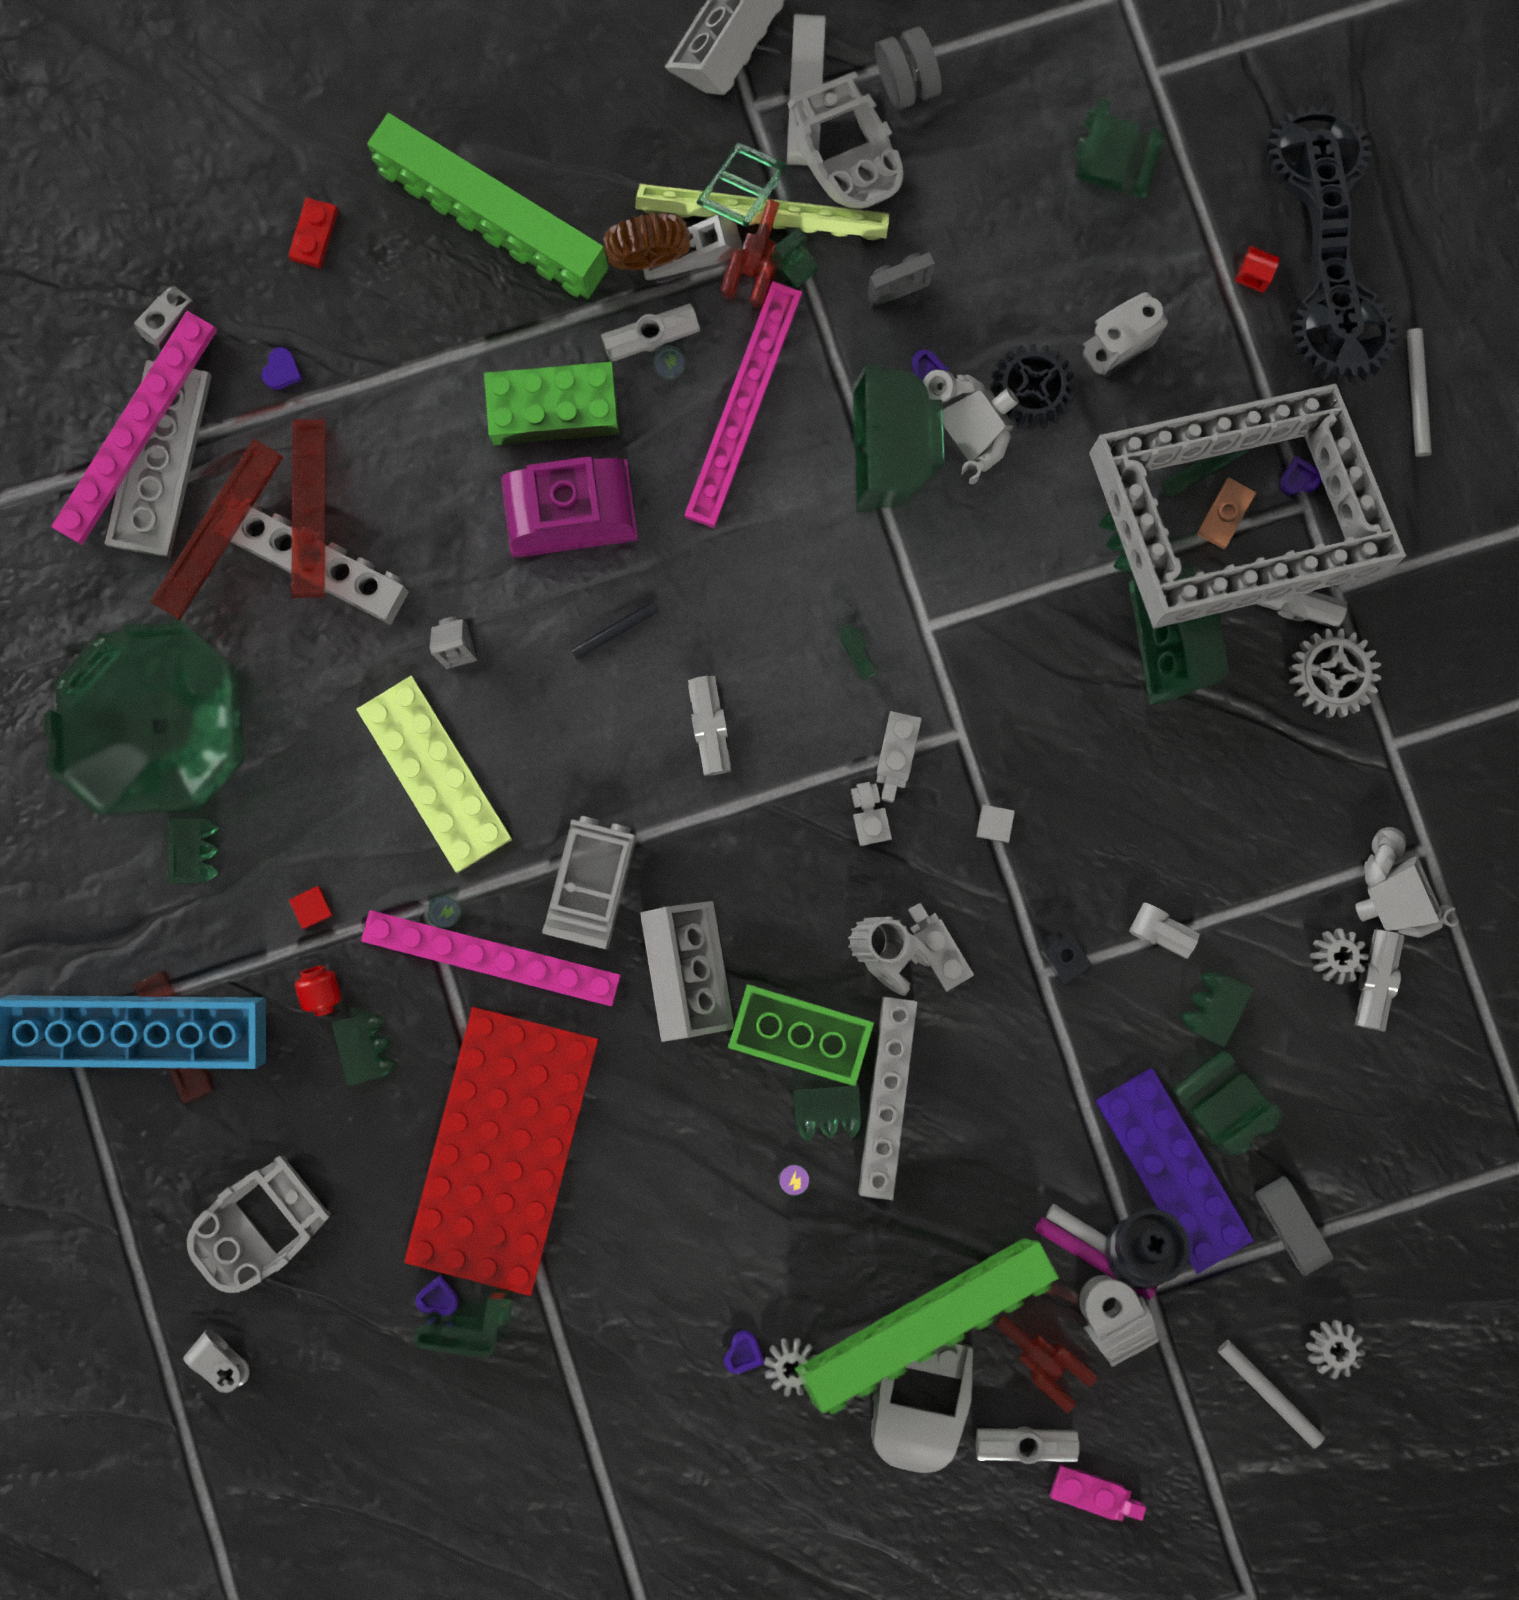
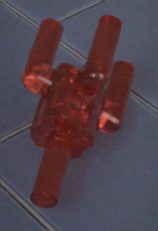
M768 199L757 234L747 233L742 249H735L732 252L720 288L721 296L733 300L741 275L744 274L757 279L750 301L752 302L751 306L762 310L776 271L772 257L777 243L768 238L780 205L779 202Z
M1002 1315L995 1323L1002 1332L1023 1350L1019 1360L1031 1370L1030 1377L1036 1386L1066 1413H1069L1074 1408L1076 1402L1054 1382L1063 1374L1066 1367L1088 1387H1091L1096 1382L1098 1377L1061 1343L1052 1345L1041 1334H1038L1031 1340L1005 1315Z

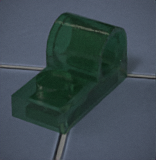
M797 228L774 247L771 267L788 287L793 289L799 288L819 271L815 259L805 248L807 237L800 228Z

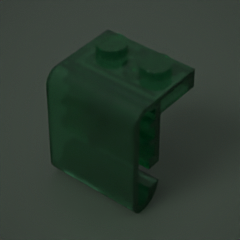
M1099 97L1095 109L1089 107L1083 127L1088 128L1086 138L1080 137L1074 155L1079 157L1075 177L1081 181L1132 196L1146 197L1160 154L1164 134L1153 128L1151 135L1137 132L1139 128L1138 123L1107 115L1111 101Z
M1222 1049L1176 1085L1172 1091L1220 1152L1231 1156L1235 1153L1239 1156L1253 1145L1251 1140L1258 1134L1266 1135L1279 1125L1277 1120L1284 1114L1276 1104L1265 1100L1245 1073L1241 1074L1233 1064L1235 1060L1231 1055Z
M496 1288L488 1297L485 1320L456 1316L446 1326L445 1334L432 1332L441 1321L440 1314L432 1315L416 1330L414 1334L415 1345L420 1349L480 1358L489 1357L501 1343L504 1325L507 1324V1321L512 1316L514 1300L508 1299L510 1291Z

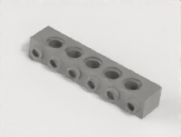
M235 498L233 499L216 530L221 537L389 625L392 624L409 593L402 585L403 579L386 571L385 575L374 571L375 565L364 558L358 557L355 561L347 557L348 551L335 543L330 542L329 546L318 542L319 536L302 527L299 532L291 528L292 522L279 514L274 513L270 517L262 513L264 508L252 500L246 498L243 503ZM257 524H265L264 532L260 536L253 537V528ZM286 538H292V547L287 551H280L281 542ZM315 552L321 553L320 562L317 565L308 566L309 556ZM349 567L348 577L341 581L336 580L335 576L338 569ZM371 581L377 582L376 592L372 595H364V586Z
M882 997L858 1190L860 1196L893 1200L917 1001Z

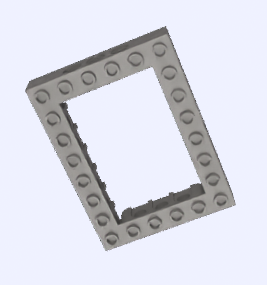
M1337 384L1102 434L1089 452L1153 628L1388 573L1406 557ZM1304 436L1345 541L1324 546V543L1318 544L1314 549L1298 553L1292 550L1288 551L1284 556L1268 560L1262 557L1258 558L1254 563L1234 567V564L1221 571L1208 574L1198 572L1194 577L1174 581L1180 574L1181 564L1179 558L1174 557L1167 538L1169 535L1168 529L1163 527L1156 508L1158 505L1157 499L1152 498L1145 479L1147 476L1146 471Z

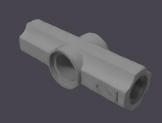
M690 303L658 315L646 314L635 323L601 334V338L610 362H614L642 351H657L665 343L699 332L700 327ZM648 328H654L659 332L653 338H647L642 334Z
M1314 590L1257 604L1276 610L1280 616L1290 620H1308L1334 629L1340 628L1347 611L1346 601L1315 592Z
M701 676L688 680L690 700L694 713L691 714L696 743H699L704 776L731 772L729 751L726 744L728 735L724 712L720 708L715 676Z
M1374 930L1368 962L1363 965L1365 971L1360 973L1359 977L1361 996L1355 1025L1367 1029L1385 1031L1391 1000L1396 996L1400 986L1401 973L1398 970V965L1402 953L1404 935L1391 931Z
M1026 1426L1017 1429L977 1428L975 1447L977 1460H1020L1027 1464L1036 1463L1037 1461H1078L1079 1441L1076 1430H1041ZM1033 1438L1035 1444L1032 1450L1028 1452L1019 1450V1444L1023 1439Z

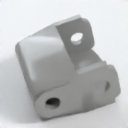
M1144 292L1094 322L1097 325L1095 328L1096 336L1083 344L1085 348L1083 357L1095 374L1104 375L1105 378L1127 365L1153 346L1165 329L1168 320L1163 313L1161 303L1149 293ZM1099 351L1104 352L1107 355V360L1104 362L1098 361L1096 353Z

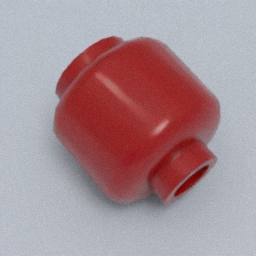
M323 965L301 971L300 977L295 981V989L301 1009L306 1012H314L315 1016H323L333 1012V1006L342 998L335 972L326 969Z

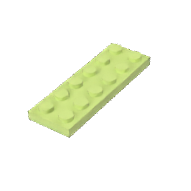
M409 676L356 709L456 873H459L512 840V837L413 676Z

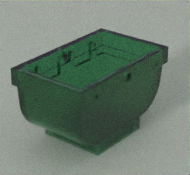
M865 365L852 387L856 512H872L875 508H896L906 504L914 497L928 479H932L945 464L942 400L929 399V393L923 381L909 371L882 369V365ZM864 446L866 452H861L860 447Z

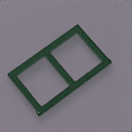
M737 142L696 203L748 227L785 172L787 164ZM738 153H742L776 169L764 189L726 172ZM720 179L758 196L746 216L707 199Z

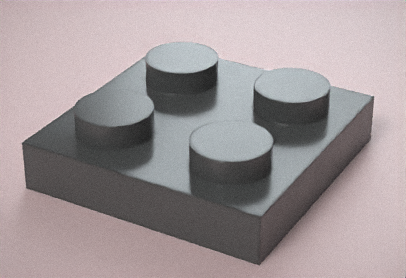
M930 252L923 255L914 253L906 257L902 261L903 263L894 267L885 265L876 269L873 275L870 276L867 295L871 308L873 309L929 286L935 265Z

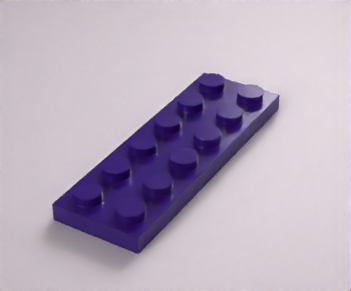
M1153 1068L1147 1069L1094 1100L1157 1209L1164 1210L1177 1218L1185 1228L1190 1242V1258L1188 1262L1196 1274L1201 1273L1254 1241Z

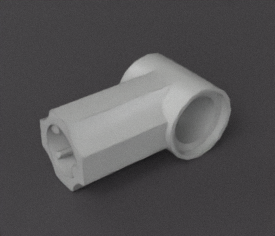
M1143 903L1129 932L1150 944H1158L1188 959L1198 943L1200 934L1170 919V915L1148 903Z

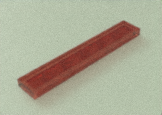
M292 420V598H325V420Z
M256 439L252 440L150 600L151 603L181 620L284 458L281 454Z

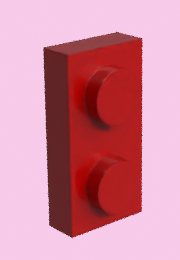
M306 197L288 255L291 261L321 268L338 214L336 205Z

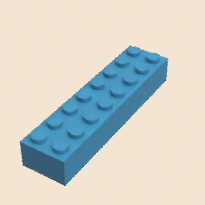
M8 995L0 998V1066L256 1069L266 1063V998Z

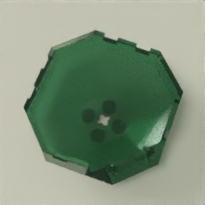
M171 621L168 624L150 625L149 623L126 624L121 629L123 632L99 633L55 681L56 711L48 709L44 713L45 737H48L49 756H46V770L95 814L110 817L200 811L244 762L240 670L198 632L182 621ZM166 718L168 722L165 726L168 731L165 734L162 732L154 734V720L162 721Z

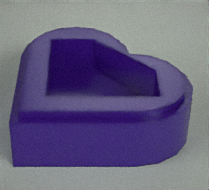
M279 347L271 351L268 357L269 364L264 367L261 374L262 380L267 387L278 390L303 380L295 359L289 350Z
M920 350L913 356L912 369L914 372L911 383L917 392L923 393V380L928 373L934 370H946L948 372L950 370L930 350Z
M1295 455L1280 478L1279 488L1287 496H1296L1301 491L1312 492L1321 485L1322 479L1317 467Z
M443 1274L423 1288L416 1297L417 1308L426 1314L436 1311L440 1315L449 1316L460 1305L458 1293Z
M740 1330L735 1333L732 1338V1348L725 1354L724 1364L726 1369L733 1374H740L764 1365V1358L754 1334L748 1330Z

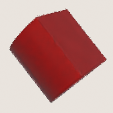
M1250 245L1234 281L1264 293L1273 279L1280 257Z

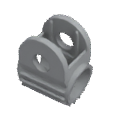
M892 917L864 918L862 922H856L857 926L851 928L852 934L848 937L850 939L848 947L853 952L852 956H856L858 962H864L868 970L885 986L897 994L905 996L910 990V983L899 972L910 959L915 964L920 963L924 966H930L935 960L934 956L916 936L908 933L907 927L903 926L900 920H893ZM878 926L885 935V946L879 955L876 954L871 944L873 931Z
M1108 1275L1095 1276L1085 1283L1079 1295V1307L1088 1324L1083 1328L1112 1367L1159 1342L1153 1318L1142 1296L1137 1298L1134 1291L1128 1285L1114 1280ZM1108 1298H1114V1307L1110 1311H1103L1104 1301Z

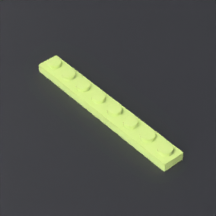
M640 184L635 209L644 210V212L649 214L666 212L674 213L681 218L700 216L706 217V219L720 215L737 221L742 225L768 224V226L775 229L793 227L808 233L819 230L831 232V234L836 236H847L848 234L861 235L868 240L887 238L889 213Z

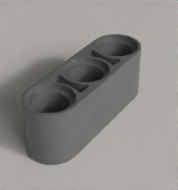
M1285 1176L1255 1192V1196L1292 1261L1304 1277L1334 1260L1316 1225L1295 1189Z

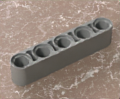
M794 14L790 100L800 93L822 85L825 15ZM789 110L787 165L808 166L800 152ZM820 124L811 127L812 133L810 137L815 151H819Z

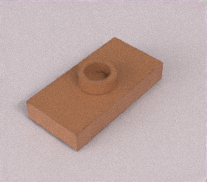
M1228 477L1196 534L1225 549L1256 492Z

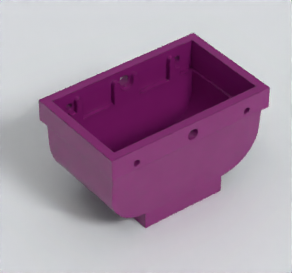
M589 456L526 465L527 469L512 471L501 477L510 551L513 558L639 541L627 460L620 458L592 460V457Z

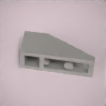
M715 215L688 227L691 238L689 240V252L681 257V259H676L671 263L654 267V269H644L645 279L653 280L718 264L743 253L737 223L723 216Z
M448 617L440 620L438 626L431 628V654L446 669L477 661L469 628L464 619L458 620L457 617Z

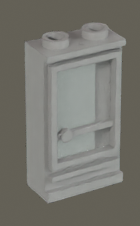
M581 816L579 821L571 819L542 933L608 950L636 836L630 834L631 828L612 823L611 829L598 826L600 820Z

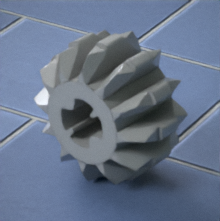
M1342 928L1335 929L1334 935L1329 931L1323 932L1324 942L1315 940L1313 943L1320 951L1310 954V958L1319 959L1320 963L1313 967L1314 971L1324 970L1322 979L1330 981L1334 977L1336 984H1343L1345 978L1348 981H1355V971L1359 973L1365 971V967L1359 961L1367 960L1369 957L1368 954H1360L1359 952L1365 946L1364 941L1354 943L1356 933L1349 932L1345 936ZM1334 953H1344V960H1335Z
M1334 1320L1331 1327L1326 1322H1320L1321 1333L1315 1330L1310 1331V1335L1316 1340L1315 1342L1306 1343L1307 1349L1315 1351L1308 1357V1360L1312 1364H1317L1316 1370L1319 1373L1324 1374L1328 1371L1331 1378L1337 1379L1340 1371L1346 1377L1351 1376L1350 1365L1358 1369L1361 1368V1364L1355 1359L1356 1356L1365 1355V1351L1357 1347L1363 1339L1359 1335H1353L1354 1327L1349 1324L1343 1327L1339 1320ZM1335 1343H1337L1341 1348L1339 1353L1334 1351L1336 1355L1330 1353L1331 1346L1336 1347Z
M784 1338L781 1340L783 1350L780 1351L776 1346H772L770 1352L775 1358H765L764 1364L772 1368L765 1372L766 1379L776 1378L772 1384V1388L775 1391L784 1384L785 1396L790 1395L791 1387H796V1392L800 1396L803 1395L802 1382L794 1370H791L789 1373L785 1372V1363L788 1361L793 1364L795 1361H798L799 1366L817 1355L808 1356L812 1351L811 1344L805 1345L800 1350L799 1338H795L793 1347H789L788 1341Z

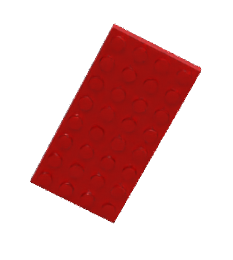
M472 1007L404 1263L528 1296L533 1294L597 1049L598 1038Z

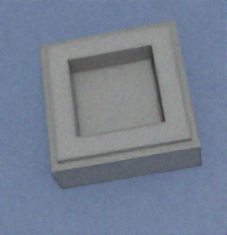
M982 805L976 837L1009 843L1015 811Z

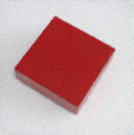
M316 886L289 899L302 929H307L333 916L320 886Z

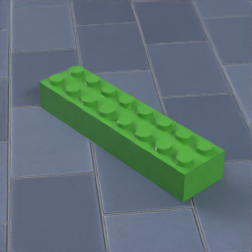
M387 113L368 141L367 145L372 153V160L377 164L379 174L391 182H394L396 179L404 184L405 190L414 197H425L431 201L430 205L444 215L449 212L457 217V222L467 230L473 231V229H476L484 234L483 238L497 248L502 245L510 250L509 254L518 262L525 264L527 261L534 265L536 271L548 280L555 278L563 283L562 287L571 295L578 297L580 294L589 299L608 270L604 246L392 114Z
M1023 1238L799 1365L795 1370L813 1405L822 1413L827 1411L829 1414L836 1413L848 1405L846 1400L856 1394L859 1397H863L877 1389L876 1383L888 1377L889 1380H892L907 1371L905 1366L916 1360L918 1363L929 1360L936 1355V1348L945 1343L947 1346H952L966 1337L964 1332L973 1327H976L978 1330L994 1322L993 1316L1003 1310L1006 1313L1014 1311L1023 1305L1022 1299L1032 1293L1034 1296H1039L1052 1288L1050 1283L1057 1280L1058 1276L1041 1244L1037 1241Z

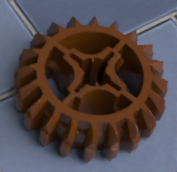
M652 213L645 216L640 215V217L636 218L630 217L629 220L620 221L618 225L610 227L605 233L604 249L608 262L611 263L612 267L621 270L628 269L633 271L640 269L642 271L648 268L654 269V267L663 266L676 259H681V257L689 252V240L691 238L683 218L674 214L667 215L666 213L655 215Z

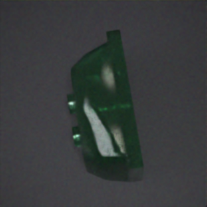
M1180 562L1181 571L1174 581L1194 577L1198 572L1203 571L1187 563ZM1133 579L1128 582L1149 704L1160 705L1219 683L1229 673L1219 613L1153 628L1136 580Z

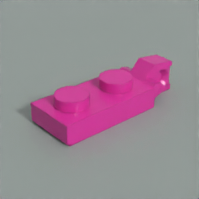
M1059 1464L1049 1495L1050 1498L1111 1520L1123 1521L1124 1515L1142 1521L1146 1510L1142 1502L1130 1499L1132 1492L1125 1489L1123 1485L1064 1464Z

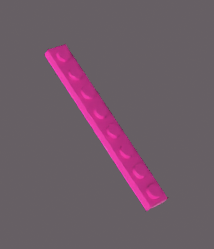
M772 281L686 509L685 518L715 529L801 300V291Z
M186 311L51 526L52 528L77 543L84 544L217 332L213 325Z
M369 910L361 942L608 1006H613L621 975L372 910Z

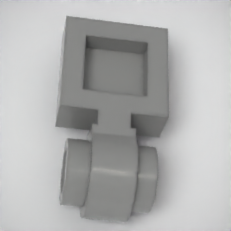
M870 782L856 784L857 788L851 789L853 804L855 808L861 807L863 809V813L853 815L859 846L892 840L885 808L877 810L873 808L875 803L880 802L877 784L870 785Z

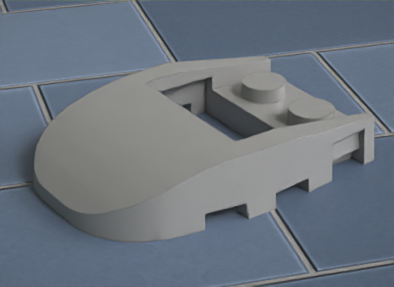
M852 72L794 96L788 102V107L800 152L826 193L835 202L843 206L866 208L888 199L898 191L903 180V166L898 150L892 148L889 135L892 132L887 122L882 123L874 110L876 104L869 94L865 96L861 94L854 83L858 76L855 72ZM853 110L867 143L823 161L819 151H815L810 137L812 133L811 127Z
M285 1155L278 1156L271 1164L262 1169L255 1170L238 1183L226 1188L218 1195V1199L210 1208L204 1210L189 1230L187 1238L189 1256L206 1280L218 1290L228 1293L241 1292L261 1282L262 1279L275 1271H279L304 1247L332 1215L290 1165ZM258 1184L261 1185L300 1234L278 1253L237 1203Z
M958 1342L952 1346H947L945 1343L935 1349L936 1355L922 1363H918L916 1360L905 1366L906 1368L961 1379L955 1416L891 1403L895 1379L889 1380L886 1377L878 1382L872 1399L874 1401V1409L871 1422V1438L876 1452L885 1462L904 1470L930 1473L944 1468L952 1461L956 1454L971 1404L973 1345Z

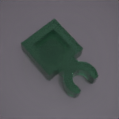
M850 624L839 628L837 636L850 660L854 663L861 679L864 681L872 677L875 670L864 653L863 647L867 644L859 629L853 630Z

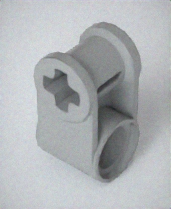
M205 1330L183 1357L186 1364L192 1370L203 1376L220 1392L227 1393L233 1391L238 1386L243 1385L250 1376V1367L246 1360L230 1348L222 1337L211 1330ZM229 1369H232L234 1372L231 1376L233 1380L227 1377L230 1373Z

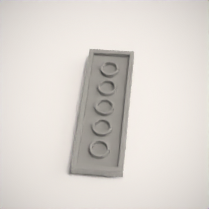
M146 360L142 381L154 364V361ZM196 369L191 371L117 489L105 539V545L108 547L171 558L212 375L209 372Z

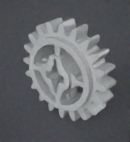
M1342 628L1336 631L1334 637L1330 629L1323 631L1322 638L1315 633L1310 636L1311 643L1304 641L1299 645L1303 652H1296L1292 655L1299 664L1290 666L1289 670L1297 673L1298 676L1291 679L1289 683L1300 685V689L1294 693V696H1301L1303 694L1306 696L1302 703L1303 707L1314 703L1313 714L1315 715L1324 708L1326 718L1333 717L1336 710L1340 718L1347 716L1348 709L1354 714L1360 711L1359 704L1365 706L1371 702L1366 694L1373 695L1378 692L1377 688L1371 685V683L1381 680V676L1373 674L1372 670L1380 667L1381 663L1370 662V658L1376 654V651H1364L1368 643L1367 640L1356 644L1357 633L1355 632L1347 638L1344 637L1345 633ZM1331 649L1330 656L1325 663L1319 665L1312 664L1320 651ZM1346 654L1352 658L1356 667L1349 663ZM1335 667V673L1340 674L1341 677L1335 679V674L1330 673L1328 670ZM1313 679L1321 684L1326 695L1316 687ZM1350 682L1357 683L1354 691L1348 697L1339 698V693L1345 684Z

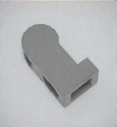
M172 286L160 297L158 296L134 324L139 334L159 351H162L186 311L194 313L196 302L177 287Z

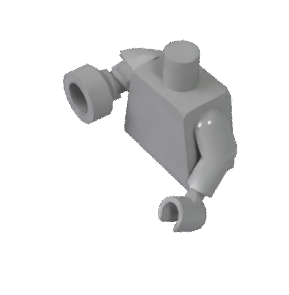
M946 370L931 371L925 376L922 385L923 393L927 399L938 403L949 401L951 398L962 399L941 410L936 415L968 460L962 466L961 475L967 470H973L976 475L970 478L969 483L975 484L979 480L981 471L986 472L1004 457L1011 439L1009 431L1014 426L1006 413L1015 407L1019 401L1009 388L994 397L989 389H986L980 381L970 375H957L958 379H955L952 373Z
M1394 827L1380 829L1372 841V850L1375 856L1371 854L1364 865L1365 881L1368 885L1370 899L1355 904L1361 921L1379 916L1386 931L1394 930L1399 934L1418 938L1441 929L1443 924L1450 927L1458 925V919L1453 917L1446 918L1447 914L1456 910V908L1449 905L1439 906L1418 856L1391 869L1394 861L1398 860L1405 851L1406 838L1400 830Z

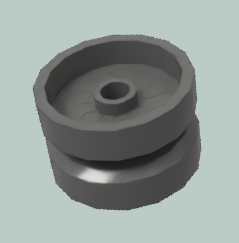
M920 26L902 32L900 42L891 36L875 43V56L880 77L886 93L896 110L915 104L916 94L922 100H927L941 94V76L935 53L926 33Z

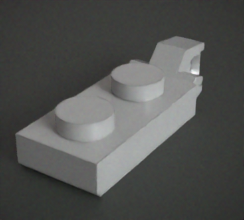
M890 711L876 772V782L884 784L880 798L882 801L893 803L897 787L905 788L910 774L922 718Z
M921 903L911 907L908 911L916 925L910 929L914 936L934 956L935 960L930 967L945 992L974 976L941 919L939 920L936 913L928 916Z

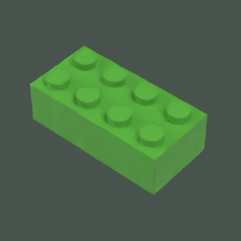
M612 362L484 373L488 432L493 445L620 434L615 373Z
M747 984L728 1048L855 1086L874 1022Z

